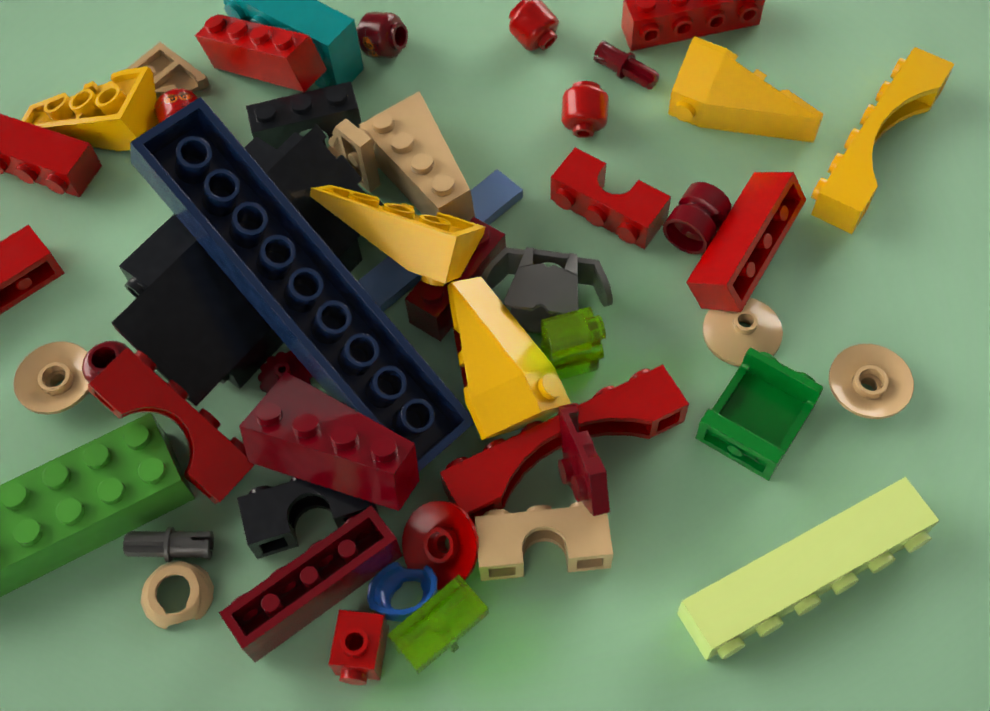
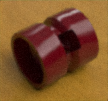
M695 182L689 186L678 202L679 205L674 208L663 224V233L667 240L679 250L697 255L707 249L716 235V230L720 228L729 214L732 205L726 194L716 186L706 182Z

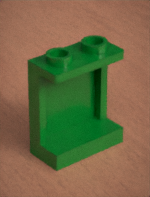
M749 348L745 353L741 366L712 410L708 409L701 419L695 439L769 481L815 407L824 388L816 383L808 374L796 372L779 363L771 354Z

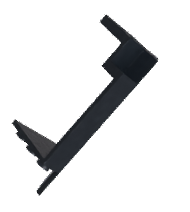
M317 124L304 137L294 132L278 149L255 137L244 147L246 151L351 273L363 260L357 240L360 234L310 197V191L314 187L333 185L368 194L358 185L362 180L360 175L343 155L336 157L330 152L325 143L327 136ZM175 214L119 265L128 280L125 287L136 299L111 322L112 325L137 351L140 350L157 365V370L168 381L171 379L178 383L188 393L189 398L187 400L195 406L219 382L224 384L228 380L241 389L260 369L261 365L267 361V358L272 356L284 343Z

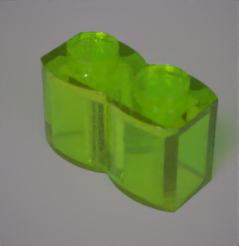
M591 307L541 320V351L554 365L560 380L598 370L599 360L604 358L601 340L606 339V330L601 316H594Z

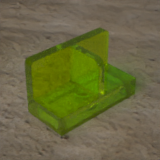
M458 575L388 633V637L394 649L399 654H402L419 674L448 648L454 653L459 648L457 641L489 614V608L463 578Z

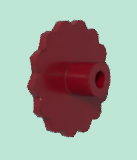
M281 351L276 356L268 357L267 363L261 365V373L258 375V380L261 382L260 389L267 394L285 372L310 385V380L313 376L292 351L287 353Z

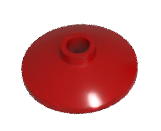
M432 501L421 505L411 514L406 522L402 536V552L405 563L409 569H423L426 565L430 566L437 577V590L450 589L463 583L470 576L477 563L478 534L473 521L462 508L447 501ZM446 538H448L450 544L449 551L445 546Z

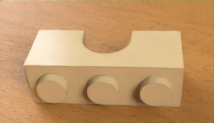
M575 502L569 507L552 509L549 505H536L528 508L526 512L509 513V511L504 509H494L485 512L484 516H475V528L479 539L478 562L481 581L524 577V554L530 546L542 541L554 543L562 549L566 557L568 572L611 568L613 548L608 514L593 516L582 502Z

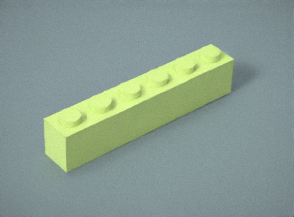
M904 477L682 600L677 615L706 661L717 654L724 660L745 647L743 639L756 632L762 638L780 628L784 624L781 618L794 610L798 616L811 611L822 602L819 596L832 589L838 595L855 585L859 581L856 575L869 568L875 574L886 568L896 560L893 554L901 549L906 548L909 553H912L921 548L932 539L928 533L938 523L939 519L909 480Z

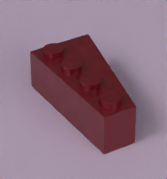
M288 372L282 375L239 425L249 463L387 508L400 511L420 481L415 443Z

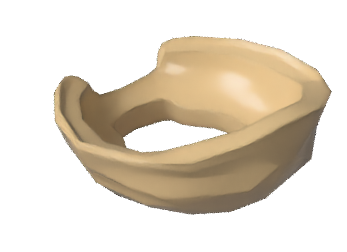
M172 561L159 566L147 578L142 588L140 603L147 618L156 626L167 629L168 626L191 619H201L213 602L214 585L208 572L201 566L184 561ZM179 575L185 577L190 585V595L186 602V608L177 613L166 614L165 609L159 604L157 599V589L160 583L170 576Z

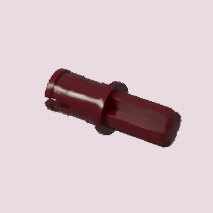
M602 41L594 52V55H596L593 57L594 61L616 72L617 77L620 79L627 77L648 90L653 89L659 80V73L636 60L634 53L621 51L607 41Z

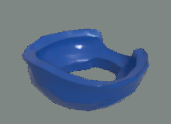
M393 562L378 572L369 583L367 592L369 607L377 614H383L386 620L409 622L418 619L429 610L437 596V577L430 566L426 565L423 569H409L402 567L398 562ZM404 582H420L423 595L418 605L406 609H394L391 606V599L394 593L401 588Z

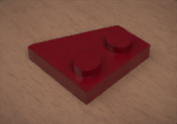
M575 404L558 407L563 459L558 461V470L561 481L564 485H569L573 490L576 501L582 502L593 516L610 513L607 472L600 456L596 453L588 430L579 432L578 408Z

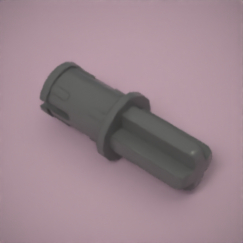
M167 527L165 532L130 531L124 536L123 552L127 557H164L166 562H171L173 558L211 559L213 553L209 550L214 549V535L212 531L183 532L175 531L174 527Z

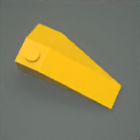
M694 36L671 91L668 115L700 128L814 142L824 115L791 91H779L764 81L767 75L756 69L753 73L736 62L738 55L729 49Z
M147 66L115 72L111 74L110 79L112 81L98 86L92 81L85 84L82 91L71 97H68L66 93H61L31 105L21 121L89 142L95 148L114 151L130 150L131 141L159 124L154 112L157 98L153 71Z
M333 185L314 187L310 191V197L406 270L421 275L423 282L434 286H444L446 283L461 277L485 231V226L437 212L436 216L416 215L414 206L401 203V205L384 203V206L379 205L380 199L376 196Z
M482 277L453 281L447 285L453 327L460 334L462 350L458 353L459 366L465 367L467 386L463 388L464 399L482 440L522 429L534 421L544 422L558 412V407L571 404L554 365Z

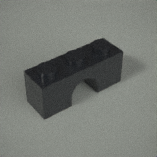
M351 81L246 106L253 138L258 137L275 149H278L294 132L299 134L305 130L312 129L316 124L328 135L329 139L333 136L334 127L344 119H348L358 128L359 124H361L359 108Z
M295 477L290 482L274 487H256L247 495L237 498L247 545L257 559L298 547L296 536L297 521L305 512L311 509L322 508L330 511L337 528H340L352 516L361 513L371 505L379 514L375 503Z

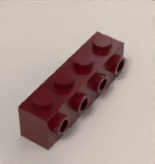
M371 505L361 513L352 516L344 525L324 539L315 542L296 559L274 571L269 578L252 590L237 597L219 614L242 650L256 663L372 579L384 567L401 558L403 555L397 538Z

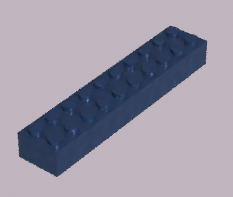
M201 97L130 142L132 165L326 393L415 443L418 472L474 424L470 413Z

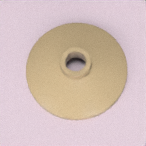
M754 298L748 299L741 312L710 309L704 319L703 338L707 347L717 358L734 366H741L745 353L749 348L774 356L782 342L783 330L778 316L768 305ZM738 322H745L750 327H743Z
M64 341L48 343L33 350L20 363L14 376L13 386L17 399L28 410L45 415L61 413L77 405L89 393L87 390L89 383L85 380L82 372L83 359L87 351L77 344ZM64 380L61 384L55 386L59 381Z
M875 344L850 346L836 356L829 370V385L834 397L845 409L860 417L884 419L894 416L907 406L913 395L914 380L910 368L899 355L883 346ZM861 384L870 385L874 391L865 389Z

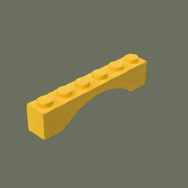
M917 47L913 48L906 60L903 58L898 60L890 76L893 79L892 82L885 80L875 98V101H878L877 105L869 104L860 121V124L863 125L860 130L854 128L851 131L844 145V148L847 149L844 155L838 152L828 169V173L831 175L828 179L821 178L818 181L811 195V198L816 200L811 215L853 234L868 210L878 187L873 171L872 152L874 144L886 131L897 123L911 116L930 111L942 92L955 65L954 63Z

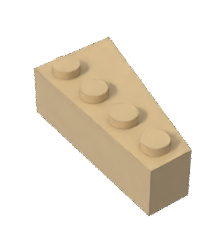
M420 91L359 124V127L365 128L374 140L373 149L379 168L422 215L436 216L437 212L466 221H470L475 217L470 188Z

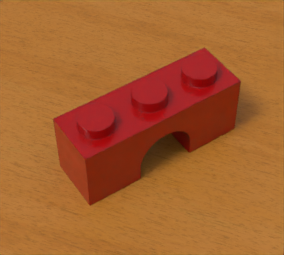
M575 147L551 176L550 199L562 209L571 210L586 218L592 225L603 227L618 235L624 242L635 244L645 250L668 218L671 196L640 180L636 182L631 190L623 194H611L604 191L606 163Z

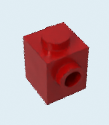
M339 609L328 665L336 675H340L339 680L341 682L353 685H366L367 679L380 680L389 632V625L383 614Z

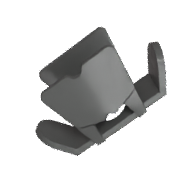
M505 247L489 263L482 275V278L491 289L496 287L508 274L515 275L504 299V304L506 307L511 308L510 313L527 333L575 339L577 336L578 284L592 285L604 307L610 306L613 303L611 287L599 260L577 257V254L559 253L526 247V250ZM544 262L556 263V264H558L559 266H561L562 268H560V267H558V266H556V265H552V266H550V267H547V266L544 264Z

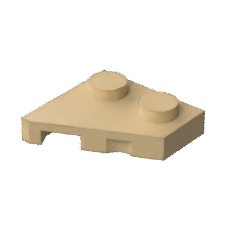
M161 42L127 68L133 69L149 66L153 71L157 99L163 93L172 89L183 88L196 92L209 86L207 76Z
M344 119L334 127L333 136L328 141L330 145L328 149L336 157L340 155L345 157L362 178L358 184L371 193L381 185L378 174L379 164L373 149L374 140L365 128H358L348 119Z

